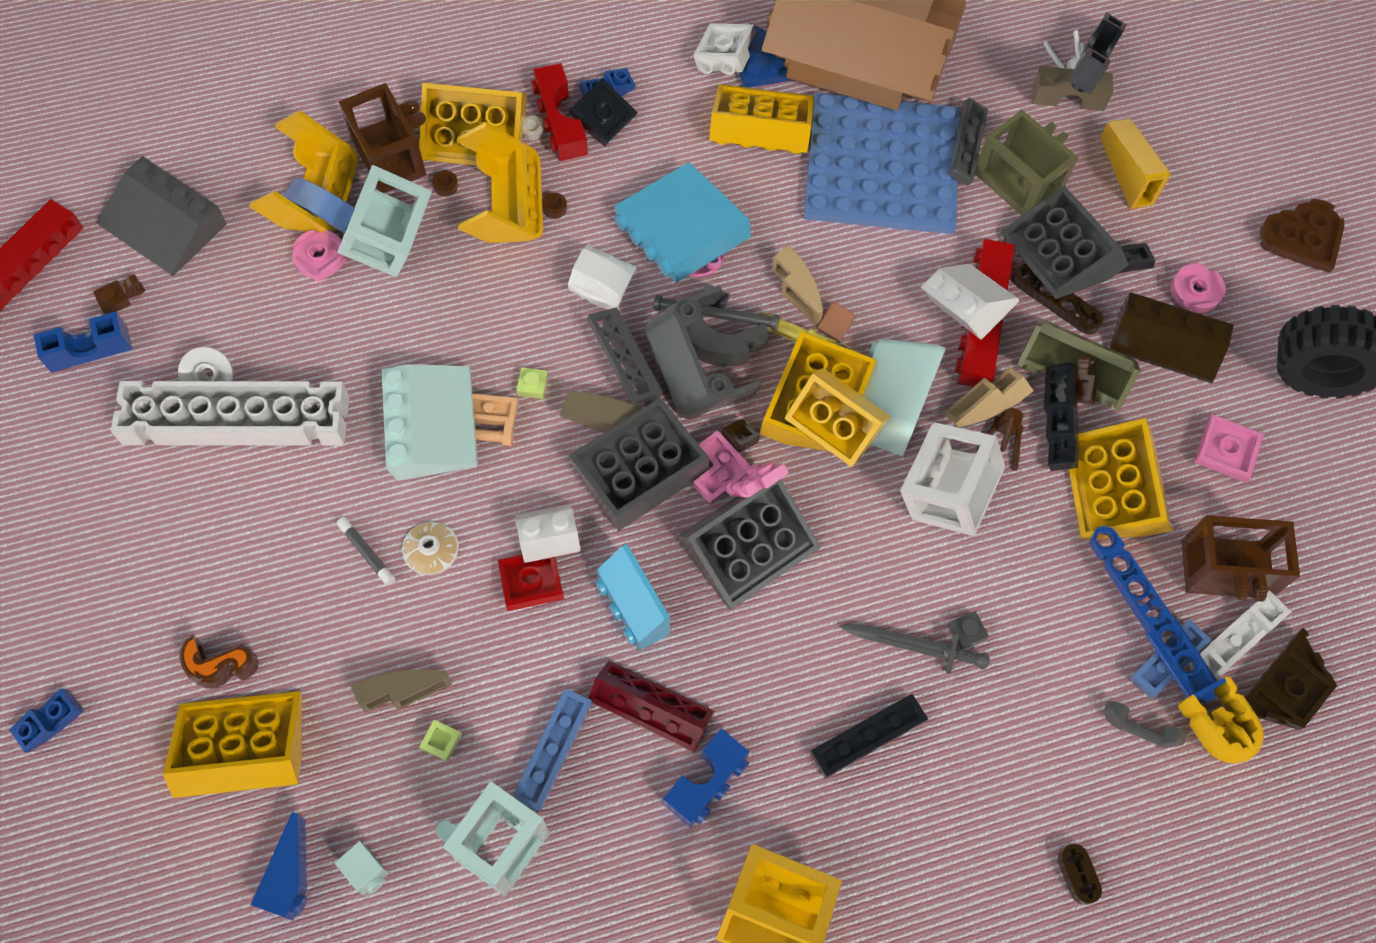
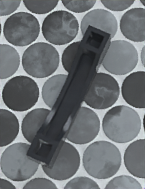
M1107 12L1090 36L1068 80L1072 83L1071 85L1075 90L1082 93L1087 92L1090 94L1108 69L1111 62L1108 58L1127 25Z

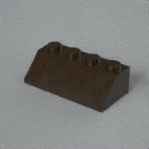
M1130 292L1120 308L1110 348L1131 358L1212 384L1229 348L1234 325Z

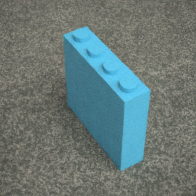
M690 162L615 205L617 216L615 217V222L621 231L625 230L636 246L640 245L643 248L648 259L654 260L659 265L661 272L665 276L669 275L675 283L751 238L750 219Z

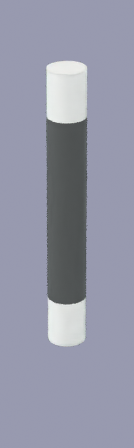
M340 518L336 523L337 526L386 586L391 585L395 581V577L347 518Z

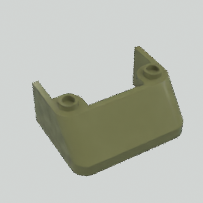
M1039 318L1017 365L1027 371L1037 373L1038 370H1046V366L1073 362L1075 374H1077L1079 356L1091 357V361H1095V369L1092 375L1098 378L1095 394L1098 397L1096 401L1108 407L1114 404V409L1120 411L1140 373L1138 362L1127 355Z

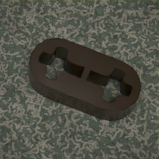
M1069 844L1062 848L1058 853L1057 859L1072 898L1082 905H1089L1098 901L1102 894V887L1086 849L1078 844ZM1070 851L1073 855H1079L1080 861L1076 863L1077 868L1074 863H1068L1067 861ZM1083 883L1085 886L1091 885L1093 891L1089 893V898L1086 894L1079 892V888L1083 886Z

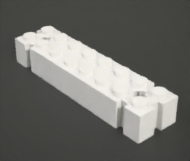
M120 381L116 401L122 409L121 411H114L111 432L122 445H145L146 440L151 439L155 445L311 446L312 439H319L322 446H344L346 424L342 416H348L349 394L343 382L320 381V388H312L309 381H153L152 387H146L142 381Z

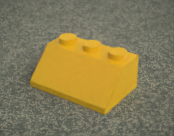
M822 368L811 375L784 419L846 464L853 467L876 439L891 416Z

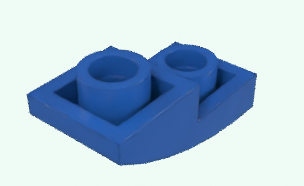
M627 68L604 72L603 79L620 96L635 89L636 85ZM602 78L581 81L579 89L584 96Z
M59 689L40 709H30L9 731L23 751L29 753L67 727L84 711L68 689Z

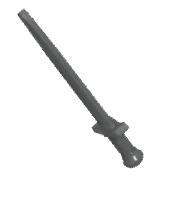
M842 625V629L846 632L867 640L945 659L948 661L944 669L947 673L951 672L955 659L974 664L982 670L986 669L990 663V657L986 652L975 654L966 650H958L959 635L957 633L952 634V644L949 645L870 626Z

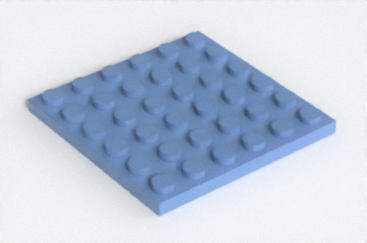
M815 93L804 219L954 234L957 219L958 180L948 175L959 126L960 107L901 101L899 109L896 111L849 96Z

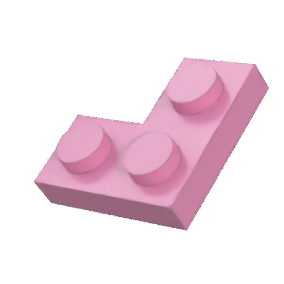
M718 430L699 444L709 456L711 468L693 481V487L710 505L727 493L725 489L731 481H741L740 479L748 474L746 470L751 467Z

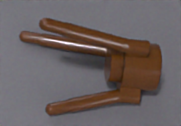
M1010 407L1002 412L1001 417H995L993 425L987 434L993 435L997 428L1004 434L1000 447L1001 451L1006 450L1010 436L1015 434L1012 469L1017 471L1021 435L1024 429L1021 423L1024 415L1020 410Z

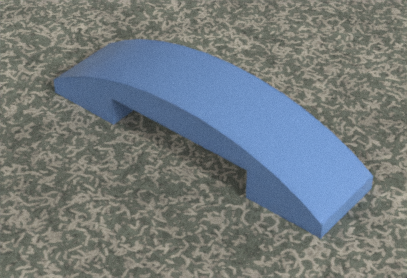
M295 178L282 195L343 233L346 232L355 210L353 206L332 193L300 178Z

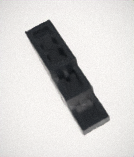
M1073 362L1046 366L1044 410L1047 414L1046 438L1049 442L1048 467L1050 471L1078 468V408Z

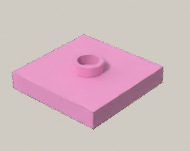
M1211 414L1208 417L1194 463L1247 483L1251 479L1264 434Z

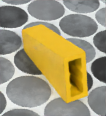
M1131 118L1107 122L1100 139L1129 208L1135 209L1154 205L1171 176L1169 170Z

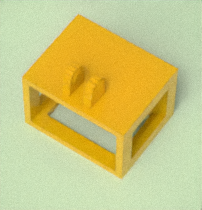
M751 844L716 940L722 943H824L842 880Z

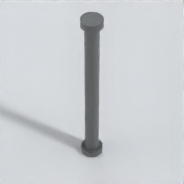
M656 295L653 309L656 311L667 309L678 301L664 299L662 295ZM712 306L701 308L702 316L755 325L764 323L765 326L771 327V330H778L780 315L774 314L772 317Z

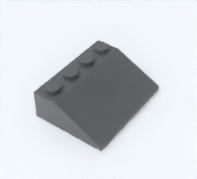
M144 156L124 172L97 220V224L171 276H174L227 224L217 205Z
M1065 185L1000 231L1008 243L1015 244L1014 250L1055 299L1105 282L1129 265L1122 248Z
M661 398L568 455L596 502L617 531H620L692 484L694 480L709 470V456Z
M781 479L768 488H762L750 497L733 498L678 535L691 560L729 610L735 608L821 548Z

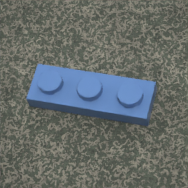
M1190 619L1182 625V628L1198 652L1212 640ZM1172 635L1165 644L1174 646L1176 644L1175 636ZM1155 652L1130 679L1153 699L1174 677L1158 653ZM1180 657L1178 664L1183 669L1191 660L1187 657Z

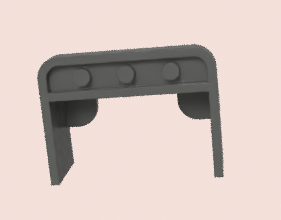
M721 286L679 300L649 320L645 328V336L677 413L686 419L695 418L753 396L762 385L760 380L734 389L728 376L722 373H715L706 377L686 327L698 322L701 316V308L717 303L722 292Z

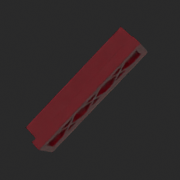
M608 661L596 676L588 698L592 700V703L694 753L714 714L713 710L611 661ZM612 673L620 677L621 679L616 680L608 676V674ZM641 687L647 690V692H641L636 688ZM662 700H668L672 702L674 705H668L664 703ZM689 713H695L703 717V720L701 721L691 716Z

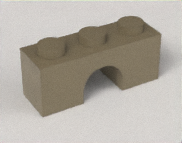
M1040 66L1032 85V104L1057 106L1058 101L1062 97L1076 95L1080 97V109L1105 111L1113 94V73L1105 72L1092 92L1088 94L1087 92L1082 93L1075 90L1071 85L1072 83L1068 81L1074 69Z

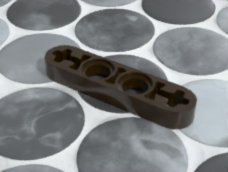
M1021 264L1017 267L1013 276V282L1017 288L1080 332L1090 335L1098 331L1103 322V316L1096 308L1074 293L1057 299L1053 296L1044 295L1040 288L1045 286L1027 264ZM1026 274L1030 276V278H1022V276H1025ZM1062 302L1072 303L1075 310H1065L1062 307ZM1080 310L1082 314H1080L1079 317H1077L1076 315ZM1089 318L1093 320L1090 324L1086 322Z

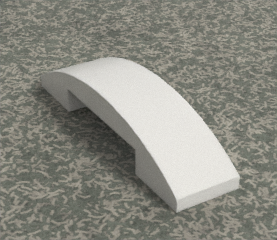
M1269 590L1265 601H1256L1200 652V655L1218 680L1238 659L1275 628L1291 611ZM1190 661L1187 666L1192 671L1193 663Z

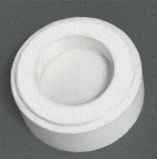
M535 115L526 116L523 137L532 141L540 139L545 133L543 120Z

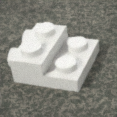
M710 23L693 55L698 70L705 74H710L712 71H722L726 75L742 72L750 57L748 47L756 33L754 24Z

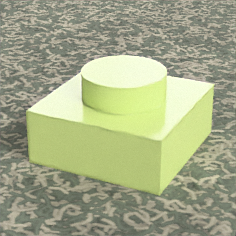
M521 367L517 396L544 399L548 371Z
M433 720L419 747L421 750L448 762L462 734L460 731Z

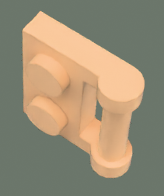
M472 394L475 423L504 426L503 432L475 429L476 440L501 442L503 446H512L519 404L518 398Z

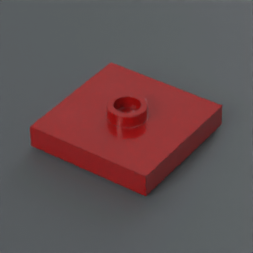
M523 555L497 560L507 612L564 599L556 557L524 563Z

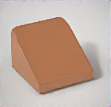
M833 302L818 325L817 330L839 343L853 325L855 315Z

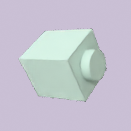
M360 841L335 862V865L351 885L362 895L376 892L385 883L383 878L389 874L367 846Z

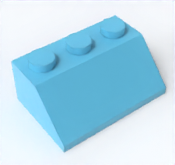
M628 544L621 546L597 569L598 580L595 583L601 595H608L612 602L609 608L616 620L621 619L626 628L623 629V633L630 645L635 643L640 651L670 635V616Z

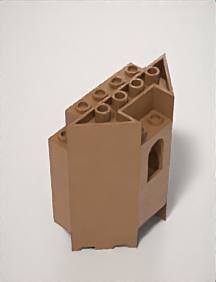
M776 0L774 9H771L768 15L767 24L769 26L761 51L786 59L784 65L788 67L786 78L896 111H898L904 95L932 103L945 62L952 50L966 8V0Z

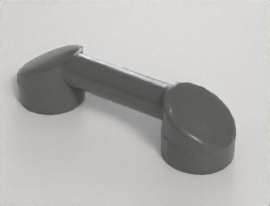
M1115 701L1106 702L1103 711L1104 715L1115 728L1126 731L1162 748L1177 747L1185 744L1187 733L1184 730L1165 725L1160 734L1128 720L1130 709L1124 704Z

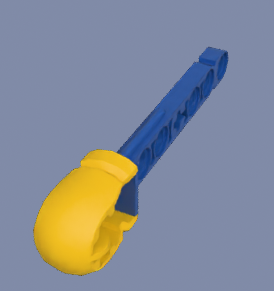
M1108 526L1097 528L1091 535L1089 544L1099 561L1104 560L1105 570L1147 632L1145 635L1187 697L1177 707L1184 717L1191 718L1189 725L1203 747L1211 756L1221 762L1237 764L1252 759L1261 749L1264 740L1263 727L1242 694L1236 693L1237 685L1231 676L1219 681L1216 679L1178 620L1173 618L1131 553L1123 549L1125 544L1117 532ZM1097 535H1107L1111 539V546H1101L1097 542ZM1113 559H1123L1127 564V570H1117L1113 566ZM1129 583H1139L1143 588V594L1140 596L1132 594L1129 590ZM1146 597L1150 599L1147 603L1144 602L1142 605L1139 604ZM1149 610H1156L1158 615L1156 617H1148L1146 613ZM1163 632H1170L1175 636L1176 644L1174 646H1169L1163 642ZM1180 657H1187L1192 661V671L1188 672L1180 668L1178 664ZM1215 691L1223 706L1209 713L1212 718L1211 720L1207 715V710L1198 700H1202L1205 704L1215 698L1213 694Z

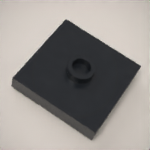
M603 78L569 111L575 119L581 120L582 126L604 147L638 114Z

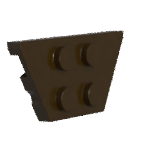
M1300 629L1245 696V699L1258 718L1297 730L1306 727L1337 687L1331 673L1326 670L1320 653H1315L1306 637L1309 634L1306 629Z

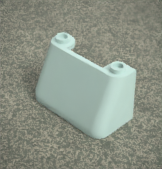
M880 338L878 343L873 341L868 357L877 361L863 397L891 417L871 445L903 457L945 352V347L931 343Z

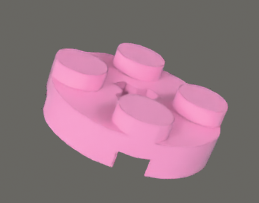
M310 230L303 233L293 244L292 260L296 269L304 276L311 277L314 281H322L326 277L333 275L347 260L346 256L337 253L341 239L338 235L328 230H325V232ZM315 251L320 253L325 251L321 257H315L314 255Z
M1203 264L1185 265L1171 280L1170 290L1172 297L1178 303L1179 308L1195 313L1210 312L1220 304L1225 295L1226 286L1221 275L1215 270L1212 273L1205 269L1207 266ZM1194 284H1196L1198 288H1203V290L1201 292L1194 290Z

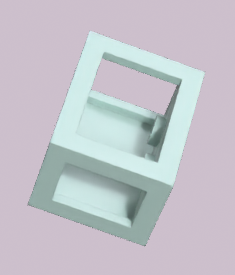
M372 165L337 253L397 278L409 255L432 191ZM378 180L416 196L417 198L413 206L375 190Z
M491 781L458 826L454 823L451 824V821L443 820L435 827L436 835L445 843L443 848L458 863L504 897L509 893L550 834L541 816ZM501 818L505 819L504 822L516 830L517 833L495 864L491 866L477 856L476 853Z

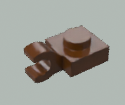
M131 275L123 281L122 285L116 280L93 291L102 312L109 314L130 306L129 298L140 295L146 290L141 281L139 282L137 276Z
M1079 356L1077 374H1075L1077 403L1094 404L1098 378L1092 375L1095 369V361H1091V357Z

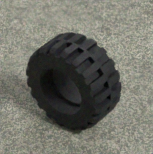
M1331 305V307L1323 308V306L1315 307L1312 311L1305 310L1300 312L1298 317H1292L1282 327L1278 336L1277 371L1279 376L1293 390L1297 392L1303 391L1308 396L1317 395L1320 398L1336 397L1338 399L1345 398L1348 395L1354 397L1360 395L1363 391L1369 392L1376 387V315L1373 316V313L1367 309L1359 310L1356 306L1340 307V305Z

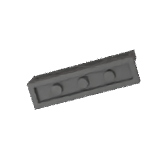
M617 307L589 314L587 321L631 404L635 405L644 402L645 406H648L661 398L663 392ZM604 320L603 328L599 326L597 321ZM609 341H611L615 349L611 348ZM621 361H622V363H623V365H624V367H625L626 370H623V369H622V367H621V365H620V364H621ZM632 384H634V386L636 387L639 395H636L632 387Z

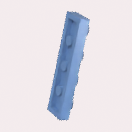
M564 689L513 794L515 799L537 813L541 812L588 714L592 700Z

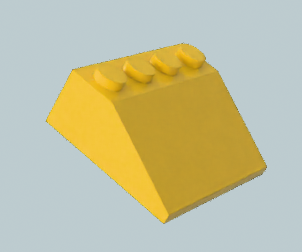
M422 83L421 112L426 116L425 123L420 126L419 148L422 159L477 166L476 152L458 143L457 137L484 122L522 142L527 93Z
M718 84L711 116L709 141H715V143L721 145L728 143L739 144L744 148L757 146L769 151L780 149L788 150V152L793 154L807 153L812 125L814 96Z
M801 331L763 419L760 435L786 445L828 451L784 419L811 375L822 368L863 396L877 360Z
M1147 418L1079 433L1078 468L1069 469L1081 539H1090L1093 532L1102 526L1114 529L1120 538L1145 537L1173 531L1153 432ZM1105 534L1097 535V539L1109 538Z
M301 691L180 704L163 770V776L172 798L297 785L302 761Z

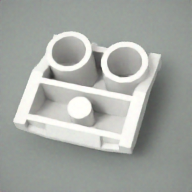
M587 244L582 249L572 269L568 290L576 293L581 298L587 299L594 305L605 309L617 307L619 310L621 299L632 276L636 274L637 268L630 263L621 261L610 254L593 248L591 244Z

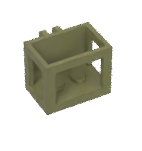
M1023 110L1019 111L986 137L975 170V175L1020 215H1024L1066 185L1078 159L1072 151L1063 145L1068 138V134L1062 132L1054 137L1052 134L1057 128L1055 123L1051 122L1042 127ZM1009 130L1003 145L997 139Z

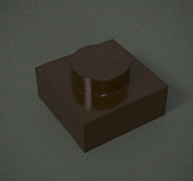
M744 419L724 427L721 432L722 436L738 453L757 444L760 435Z

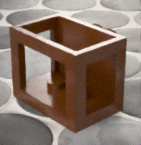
M386 83L338 101L351 141L368 172L371 166L374 165L411 182L426 176L418 140L412 130L421 126L426 121L424 113L419 112L420 106L417 101L412 100L398 105ZM380 97L386 119L359 130L352 108ZM379 180L376 184L378 191L382 193L395 189V187Z
M1206 515L1181 540L1186 593L1236 596L1238 600H1246L1247 597L1254 598L1255 601L1263 602L1266 600L1269 590L1274 595H1277L1300 577L1293 521ZM1213 526L1266 529L1271 531L1259 541L1214 538ZM1285 541L1288 569H1272L1271 552Z

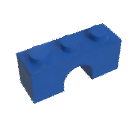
M112 312L89 319L91 330L84 334H69L62 327L34 334L38 358L52 373L133 350L128 327L118 313Z
M721 728L703 749L701 758L713 770L712 779L705 784H694L682 775L664 796L662 804L690 828L695 822L700 825L711 812L708 808L715 798L720 801L731 786L727 784L734 774L739 777L750 763L746 759L750 751Z

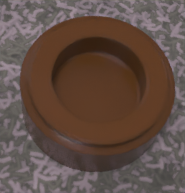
M444 170L434 175L432 184L434 191L438 195L450 196L458 190V180L453 172Z
M559 193L547 194L542 199V211L548 218H561L567 212V201Z

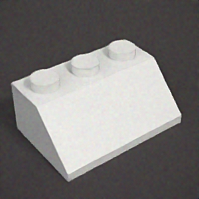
M971 264L939 268L921 287L936 306L980 340L1019 302L1016 296Z

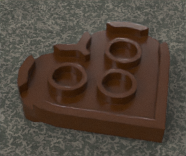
M1311 199L1310 202L1300 203L1294 211L1282 210L1280 213L1270 214L1260 228V237L1262 239L1260 245L1265 251H1271L1278 256L1330 273L1335 268L1344 231V218L1340 219L1339 215L1334 211L1335 206L1325 200Z

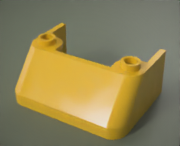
M301 110L277 122L275 128L295 141L293 155L296 161L306 168L304 180L325 189L347 203L358 164V155L354 148ZM276 191L250 202L249 205L251 209L284 229L306 232L310 230H316V232H325V230L334 232L338 230Z
M487 122L457 137L458 143L476 152L478 169L491 177L492 212L486 210L458 224V229L487 243L526 242L541 237L543 234L541 161L536 150Z

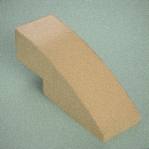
M788 245L774 256L772 271L783 281L781 293L817 327L821 322L823 314L818 288L803 260Z
M1009 367L992 383L983 378L943 414L957 427L975 424L1008 410L1034 390L1021 374Z

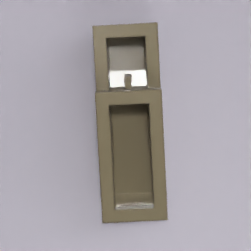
M568 390L560 416L605 433L643 408L601 395Z
M408 669L372 676L351 684L359 706L367 713L392 701L397 710H400L452 685V682L446 671Z

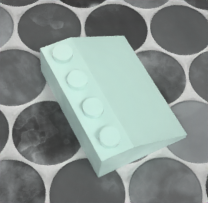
M407 364L382 369L386 469L395 479L402 481L477 467L478 459L470 367Z

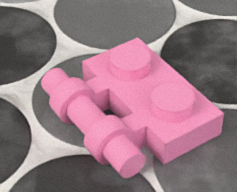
M759 462L746 470L748 474L741 478V481H731L725 490L732 497H750L762 488H768L789 474L784 463L772 464V462L761 464Z

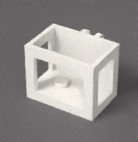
M933 422L900 490L912 520L975 536L1005 469L997 436ZM949 439L980 445L977 454L954 450L951 448Z

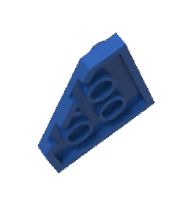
M754 25L756 33L748 47L750 57L743 71L739 72L743 87L750 88L793 81L786 78L788 67L784 66L786 59L761 51L767 31Z

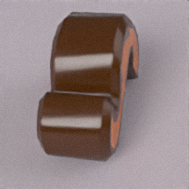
M191 635L184 641L180 649L179 658L182 669L190 680L205 689L222 686L233 674L239 680H245L255 674L259 665L257 656L242 644L206 658L201 641L194 635Z

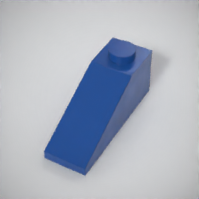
M292 812L250 905L294 921L296 915L302 913L307 901V896H305L307 891L305 819L299 814Z

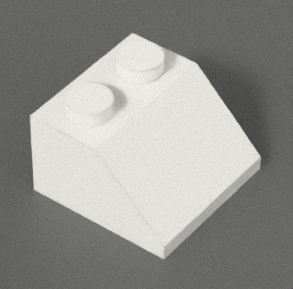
M571 504L515 515L524 563L581 551Z

